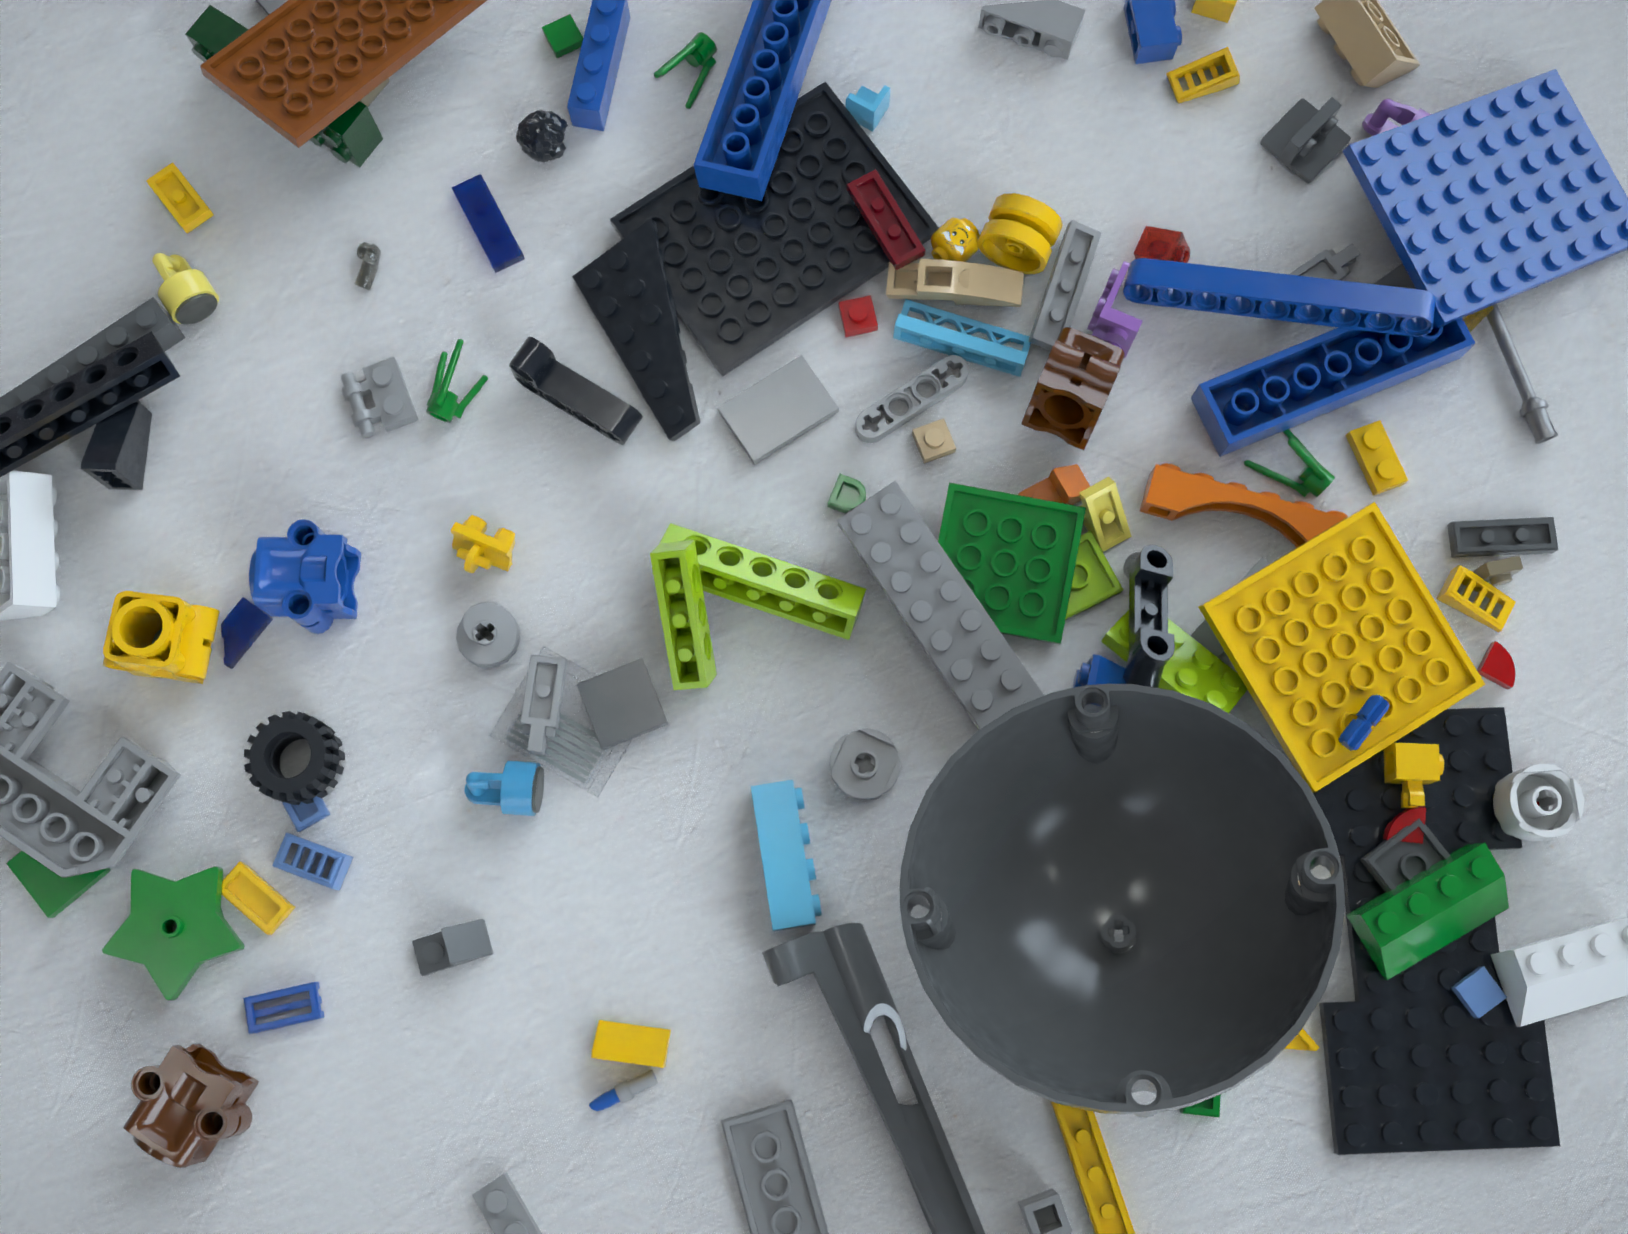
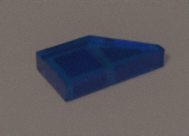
M244 597L221 623L222 638H224L225 651L224 665L230 669L234 668L273 620V618Z

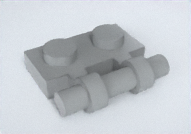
M394 357L362 368L366 378L363 382L358 383L352 372L341 375L344 385L342 393L345 400L350 402L353 410L351 417L354 426L360 429L363 438H368L375 434L372 424L382 421L383 427L388 432L419 420L399 365ZM372 394L376 407L366 409L363 397Z

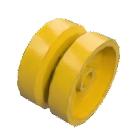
M1009 193L996 197L988 216L989 222L985 223L977 242L979 250L987 259L1003 268L1023 272L1024 274H1037L1044 271L1052 253L1051 247L1055 245L1063 226L1061 217L1051 207L1030 196Z

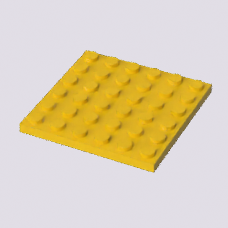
M1375 502L1365 506L1198 607L1293 767L1306 781L1313 793L1485 685ZM1370 696H1382L1390 704L1387 712L1376 726H1371V733L1357 750L1350 751L1339 742L1340 735L1353 719H1357L1356 714Z

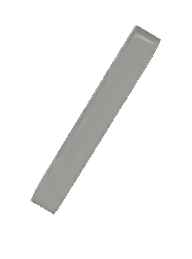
M957 355L947 356L862 411L856 420L857 436L864 442L875 443L962 387L969 373V366L966 360ZM950 366L953 370L959 368V378L950 375L944 379L943 386L945 388H942L939 380L947 375L948 367ZM925 382L932 384L935 388V394L929 398L921 397L916 391L919 384ZM900 400L907 405L908 411L904 415L896 416L890 412L889 405L893 401ZM880 410H882L885 418L878 422L877 431L873 432L871 429L863 430L866 420L874 423L881 418Z

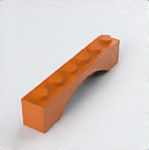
M1168 463L1156 464L1150 472L1139 511L1171 521L1189 514L1205 511H1228L1244 514L1263 521L1276 529L1293 543L1296 548L1348 517L1347 514L1339 511L1324 512L1314 509V506L1308 502L1295 501L1292 503L1285 501L1278 494L1272 492H1253L1247 490V487L1240 483L1229 482L1225 484L1218 482L1211 475L1205 473H1195L1194 475L1181 471L1178 466Z

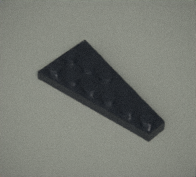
M650 219L572 277L668 439L674 442L699 425L701 421L693 385L688 377L686 368L687 358L680 341L679 333L681 332L670 283L667 282L663 264L665 262L664 255L660 249L657 237V224L653 219Z

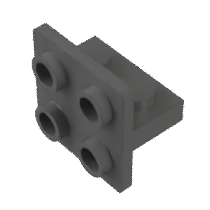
M1331 97L1318 110L1302 98L1261 139L1260 144L1306 183H1310L1349 143L1351 137L1336 125L1339 120L1335 116L1342 106L1337 100Z

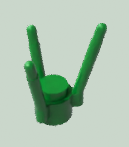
M699 32L679 53L654 73L655 78L664 76L684 59L693 67L703 66L685 104L687 109L692 107L709 70L716 64V60L712 57L717 52L716 44L708 35Z
M463 339L457 340L445 375L444 371L448 354L445 351L441 353L431 396L427 402L426 413L447 423H451L454 416L461 419L465 408L488 380V377L483 375L460 403L456 402L458 396L448 391L464 343Z
M1290 429L1283 431L1289 439L1287 443L1307 465L1298 475V478L1302 480L1301 483H1297L1250 460L1244 461L1245 466L1296 490L1303 497H1306L1309 492L1318 497L1335 479V476L1314 458Z

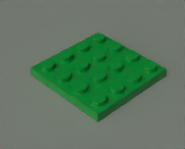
M949 482L938 539L940 546L1001 634L1061 644L1086 508Z

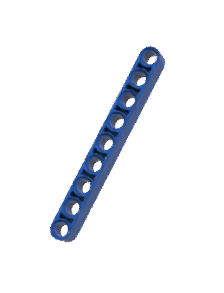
M1138 258L1130 262L1123 289L1126 299L1138 304L1413 337L1424 336L1431 332L1436 305V297L1431 292L1420 289L1148 258Z

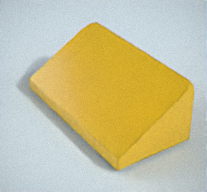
M599 1020L591 1058L664 1068L667 1062L671 1030Z

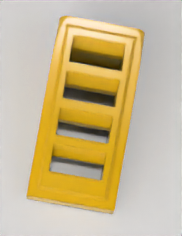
M1228 47L1166 73L1178 104L1230 88L1240 82V74ZM1222 66L1225 74L1219 76L1216 67ZM1208 69L1213 78L1210 81H1207L1204 71ZM1197 73L1201 82L1200 85L1195 86L1192 74ZM1182 77H1185L1189 87L1184 92L1178 80Z
M1461 565L1456 566L1450 571L1436 598L1497 632L1502 631L1516 603L1506 594ZM1461 584L1466 586L1462 595L1457 592ZM1474 590L1478 594L1472 603L1468 599ZM1484 597H1487L1490 600L1485 610H1482L1480 605ZM1496 603L1502 605V608L1497 618L1491 616V613Z

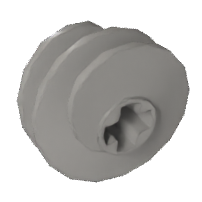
M482 602L470 607L464 613V617L457 627L456 641L459 651L473 665L482 668H493L508 662L516 653L520 643V629L515 618L504 607L495 603ZM488 631L492 633L494 637L492 640L488 641L487 639L483 638V633Z

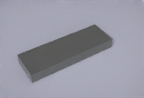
M1554 517L1453 521L1447 525L1451 558L1542 554L1558 551Z

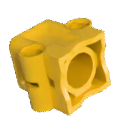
M134 591L119 592L114 599L103 647V666L127 671L135 676L203 684L207 675L212 651L211 644L214 641L220 611L207 606L189 604L181 598ZM162 628L159 638L152 644L155 634Z

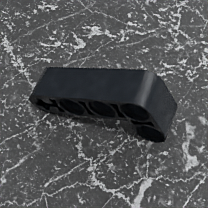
M527 337L509 363L515 379L522 386L618 444L624 445L643 418L642 414L630 404L556 361L553 352L545 344L533 337Z

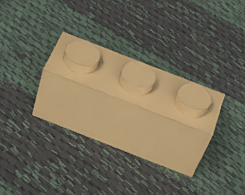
M1323 0L1314 8L1320 17L1317 19L1320 28L1326 34L1332 35L1336 42L1334 45L1335 51L1343 60H1348L1353 68L1350 73L1360 86L1378 88L1420 66V63L1378 0Z

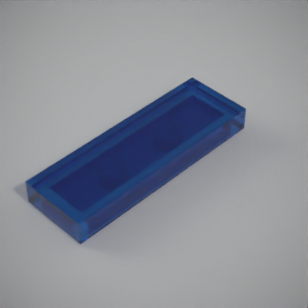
M481 174L451 187L495 273L525 259Z

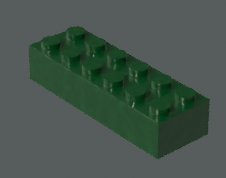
M209 5L185 35L193 45L192 52L205 62L249 29ZM358 101L312 137L310 141L319 147L324 144L331 149V153L343 163L350 161L360 168L383 140V137L367 105Z

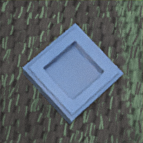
M316 796L313 798L314 802L310 804L300 802V805H292L282 802L297 832H301L331 815L322 798Z
M1479 966L1451 987L1474 1019H1479L1507 998L1484 966Z

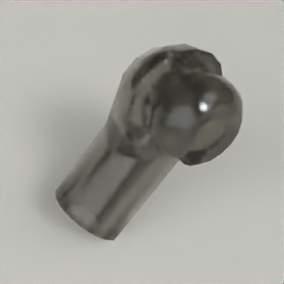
M363 242L357 248V257L363 259L354 284L367 290H371L381 256V251L375 244L370 245L367 242Z

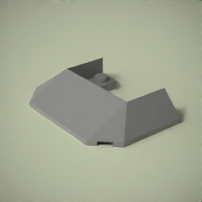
M7 662L0 671V836L62 878L116 867L181 774L167 761L153 756L129 739L121 736L80 792L30 758V755L69 704L70 700L53 690L55 687L13 663Z

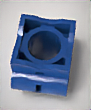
M306 519L297 520L292 523L288 528L287 537H259L257 548L253 552L249 567V587L254 604L271 617H290L314 634L324 633L329 630L333 619H357L358 601L354 593V581L360 571L361 552L347 544L348 539L343 535H326L315 523Z

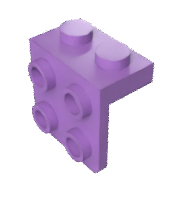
M1126 261L1123 262L1120 270L1113 268L1087 330L1093 332V336L1120 347L1125 353L1124 358H1126L1143 321L1111 308L1130 265Z

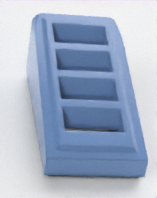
M286 832L272 866L340 891L353 857ZM292 843H295L299 846L291 865L284 863ZM305 848L311 849L303 869L298 868ZM319 852L322 853V857L314 874L310 870ZM329 858H335L327 878L322 877Z

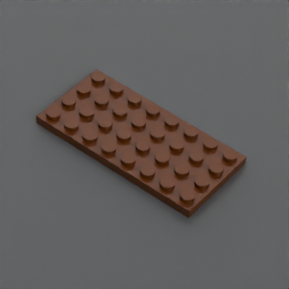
M288 0L201 64L200 68L203 76L296 147L300 148L487 0Z

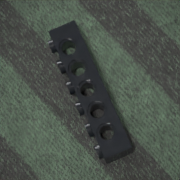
M152 331L0 415V477L180 377L168 354Z

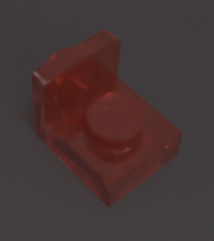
M1146 226L1133 254L1135 259L1148 258L1188 263L1190 247L1185 240L1183 232Z

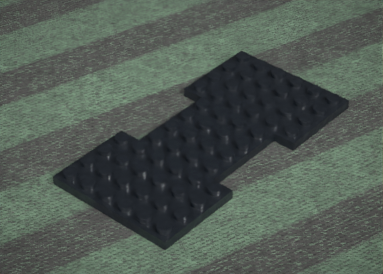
M1504 707L1446 709L1394 742L1439 744V754L1444 758V771L1440 776V781L1423 785L1425 806L1418 807L1426 808L1425 824L1449 854L1467 844L1486 843L1489 850L1522 848L1521 839L1510 836L1502 830L1493 807L1497 782L1513 772ZM1384 749L1313 793L1329 822L1339 852L1344 880L1346 915L1385 893L1360 859L1386 840L1383 839V835L1388 823L1392 822L1398 814L1407 809L1401 808L1402 784L1385 783ZM1346 916L1355 1001L1319 1003L1334 1154L1349 1155L1560 1146L1545 1021L1541 1020L1516 1027L1507 999H1504L1479 1019H1474L1451 989L1453 985L1476 968L1484 966L1503 991L1491 958V954L1499 952L1495 917L1394 977L1384 980Z

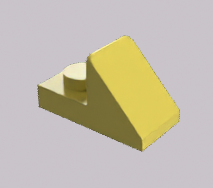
M1110 477L1079 492L1082 502L1080 507L1086 508L1083 524L1088 532H1092L1102 552L1132 537L1116 483Z

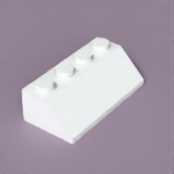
M13 470L0 477V621L43 616L56 608L60 600V588L56 585L55 572L59 566V555L55 552L54 548L58 523L53 519V506L56 503L57 491L55 487H52V475Z
M1628 917L1614 919L1491 954L1504 994L1507 996L1506 999L1516 1027L1525 1026L1628 995Z

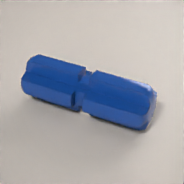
M1380 695L1370 696L1356 714L1357 719H1353L1340 735L1339 742L1350 751L1357 750L1371 733V726H1376L1390 706L1389 702Z

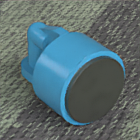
M508 760L503 774L469 773L466 776L464 792L467 799L474 804L501 806L503 814L535 816L536 813H539L542 805L544 769L540 766V763Z

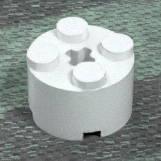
M1537 764L1508 774L1497 782L1493 798L1494 812L1502 830L1510 836L1525 841H1540L1567 834L1577 820L1581 818L1584 810V797L1579 784L1574 778L1570 779L1569 776L1562 772L1561 768L1550 764Z

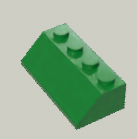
M1486 843L1467 844L1450 854V857L1430 866L1428 870L1418 873L1411 880H1406L1396 886L1394 890L1381 894L1346 916L1384 980H1388L1509 909L1505 875Z

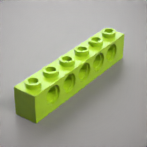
M672 523L669 524L660 543L695 540L703 591L847 640L850 639L862 607L866 588Z

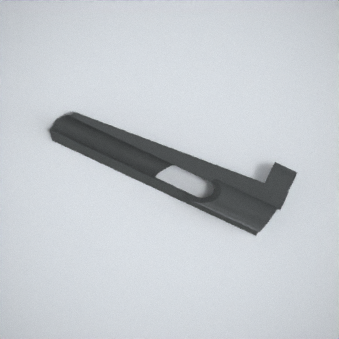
M847 923L824 931L811 932L762 952L773 983L777 984V987L813 973L901 1157L932 1234H985L906 1039L900 1015L863 924ZM879 1016H883L918 1104L903 1105L899 1104L870 1034L872 1025Z

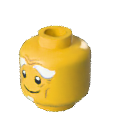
M950 218L931 236V246L933 248L931 254L933 258L961 262L968 261L979 249L977 245L980 237L978 229L966 218Z

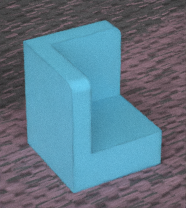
M884 85L879 94L861 86L856 95L849 93L846 98V108L859 125L873 132L889 108L891 88Z

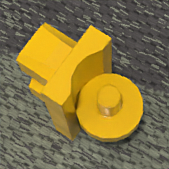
M470 515L463 524L454 523L450 529L454 535L452 548L457 550V557L465 560L464 570L473 574L479 566L488 570L491 565L508 572L512 565V551L515 545L514 532L505 528H499L494 537L485 534L487 523L474 515Z

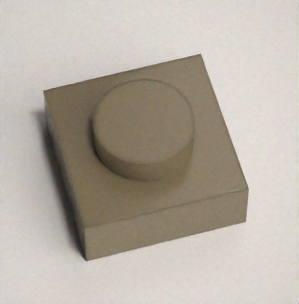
M1520 556L1486 562L1473 572L1485 581H1490L1492 586H1498L1513 581L1512 576L1524 568Z

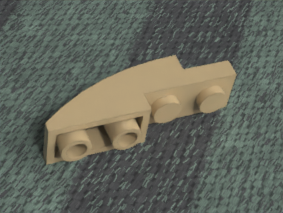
M919 259V263H910L895 270L892 263L889 262L886 296L888 299L954 301L955 305L1021 307L1024 273L991 265L938 259Z

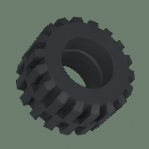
M291 711L282 712V717L275 714L268 717V725L260 723L256 727L259 731L257 736L255 737L250 734L247 742L252 744L251 749H244V757L250 759V763L244 764L245 772L252 774L249 780L253 786L260 788L259 792L281 802L300 805V802L306 804L313 803V798L316 796L323 798L328 795L325 790L328 786L335 788L338 781L334 780L336 773L341 775L343 773L344 767L339 765V761L345 760V752L339 750V747L343 744L340 738L334 735L336 732L331 727L306 713L297 712L295 714ZM306 739L311 750L308 766L299 775L285 778L280 769V757L283 750L296 740Z

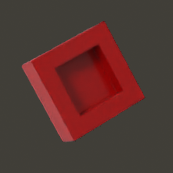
M871 295L838 302L845 337L878 331V323Z

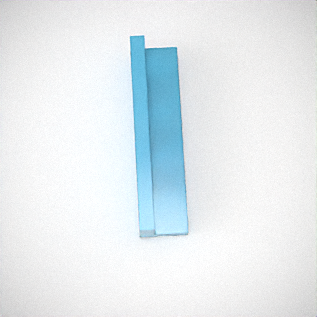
M905 299L901 314H898L893 335L894 339L946 355H957L966 361L1018 377L1021 376L1031 345L1028 342L1029 336ZM909 311L922 314L927 322L909 317ZM945 322L952 323L956 326L958 331L948 329L939 325ZM976 332L985 333L990 341L971 335ZM1011 341L1023 345V348L1020 351L1003 344Z

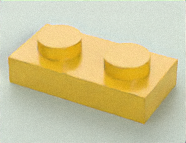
M173 162L146 180L187 234L214 215Z
M1381 420L1351 430L1345 435L1373 496L1402 486L1409 481Z

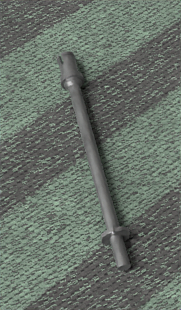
M1494 304L1483 309L1523 403L1519 412L1521 417H1526L1535 438V443L1540 444L1557 437L1558 433L1555 431L1546 410L1549 405L1546 400L1536 396L1498 305Z

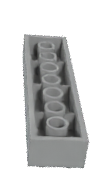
M896 481L837 519L844 535L978 730L1011 709L1044 696Z

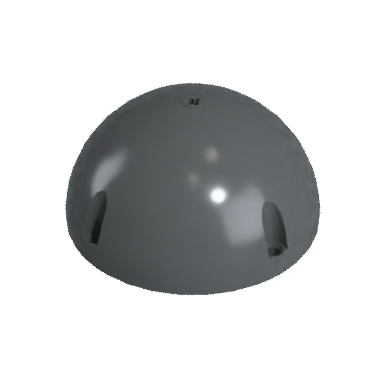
M1096 684L1053 692L1011 709L978 730L949 758L926 790L910 826L901 865L900 912L907 949L924 991L948 1028L981 1062L1014 1085L1057 1104L1097 1113L1134 1114L1138 1117L1147 1118L1154 1116L1158 1112L1189 1107L1234 1089L1268 1066L1300 1033L1326 991L1340 951L1345 912V891L1342 864L1336 841L1329 822L1312 790L1284 754L1255 729L1213 704L1173 690L1135 684ZM1091 703H1097L1101 705L1102 709L1096 713H1089L1084 710V707ZM1318 865H1322L1330 871L1331 877L1318 879L1313 876L1311 870ZM918 904L929 909L928 914L922 918L911 916L913 907ZM1114 930H1123L1124 937L1122 942L1115 941ZM1149 1091L1155 1093L1156 1098L1151 1104L1141 1105L1133 1099L1132 1093Z

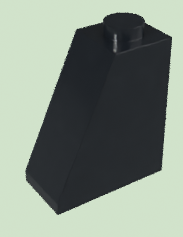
M137 400L96 423L81 461L80 469L108 489L143 490L152 413Z

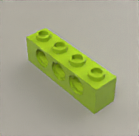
M695 540L660 543L650 553L673 690L707 688L716 677L717 671Z

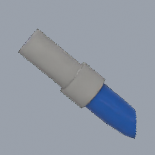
M650 1070L630 1081H623L591 1101L589 1107L595 1111H601L619 1102L623 1103L633 1098L635 1094L658 1084L657 1078L653 1070Z

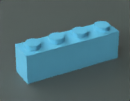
M793 780L751 786L773 931L816 925L815 917L822 916L819 894L811 895L809 881L816 880L813 858L806 859L804 845L810 844L807 823L800 824L798 814L799 809H805L802 788H794Z

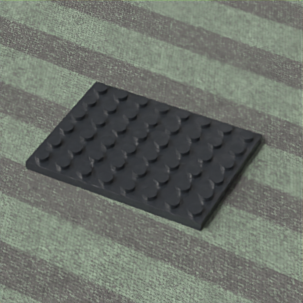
M826 81L797 99L762 201L701 188L698 185L694 166H692L610 219L611 225L621 239H624L650 219L656 222L660 249L663 251L664 269L667 282L670 283L676 314L721 376L726 375L889 267L890 260L847 191L848 183L876 169L922 245L929 241L932 234L939 229Z

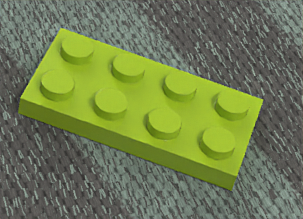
M1129 610L1101 640L1104 645L1126 662L1129 658ZM1168 618V633L1174 634L1175 650L1173 656L1164 666L1158 688L1173 690L1202 700L1229 713L1247 692V688L1240 676Z

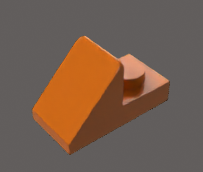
M1078 464L1052 469L1048 478L1019 492L1018 495L1074 505L1081 501L1079 492L1087 489L1090 485Z

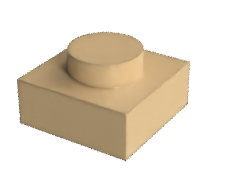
M944 418L912 429V436L924 464L956 452V446Z

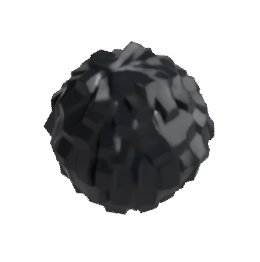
M538 110L530 113L518 124L517 143L520 144L524 153L537 162L545 163L548 160L552 161L560 158L566 149L563 140L564 132L568 127L567 121L561 119L558 114L552 111Z

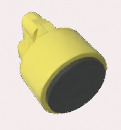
M156 253L153 256L152 262L164 280L158 290V297L174 322L186 325L194 324L204 320L214 312L219 302V296L202 271L192 269L185 258L176 254L167 256L163 253Z

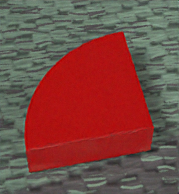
M1494 641L1490 644L1477 671L1479 675L1508 690L1513 687L1515 682V665L1509 652L1500 643Z
M1407 808L1398 814L1386 826L1383 839L1389 840L1404 827L1410 826L1419 818L1425 825L1426 808ZM1417 827L1401 841L1423 844L1424 833Z

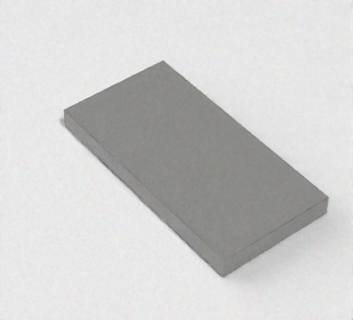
M792 1099L721 1120L750 1234H829Z

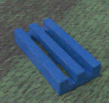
M311 982L243 998L248 1033L255 1034L324 1018V1011H321L320 1005L322 999L318 993V989H320L319 982ZM309 991L310 998L254 1011L255 1003ZM311 1006L312 1009L311 1013L256 1024V1018Z

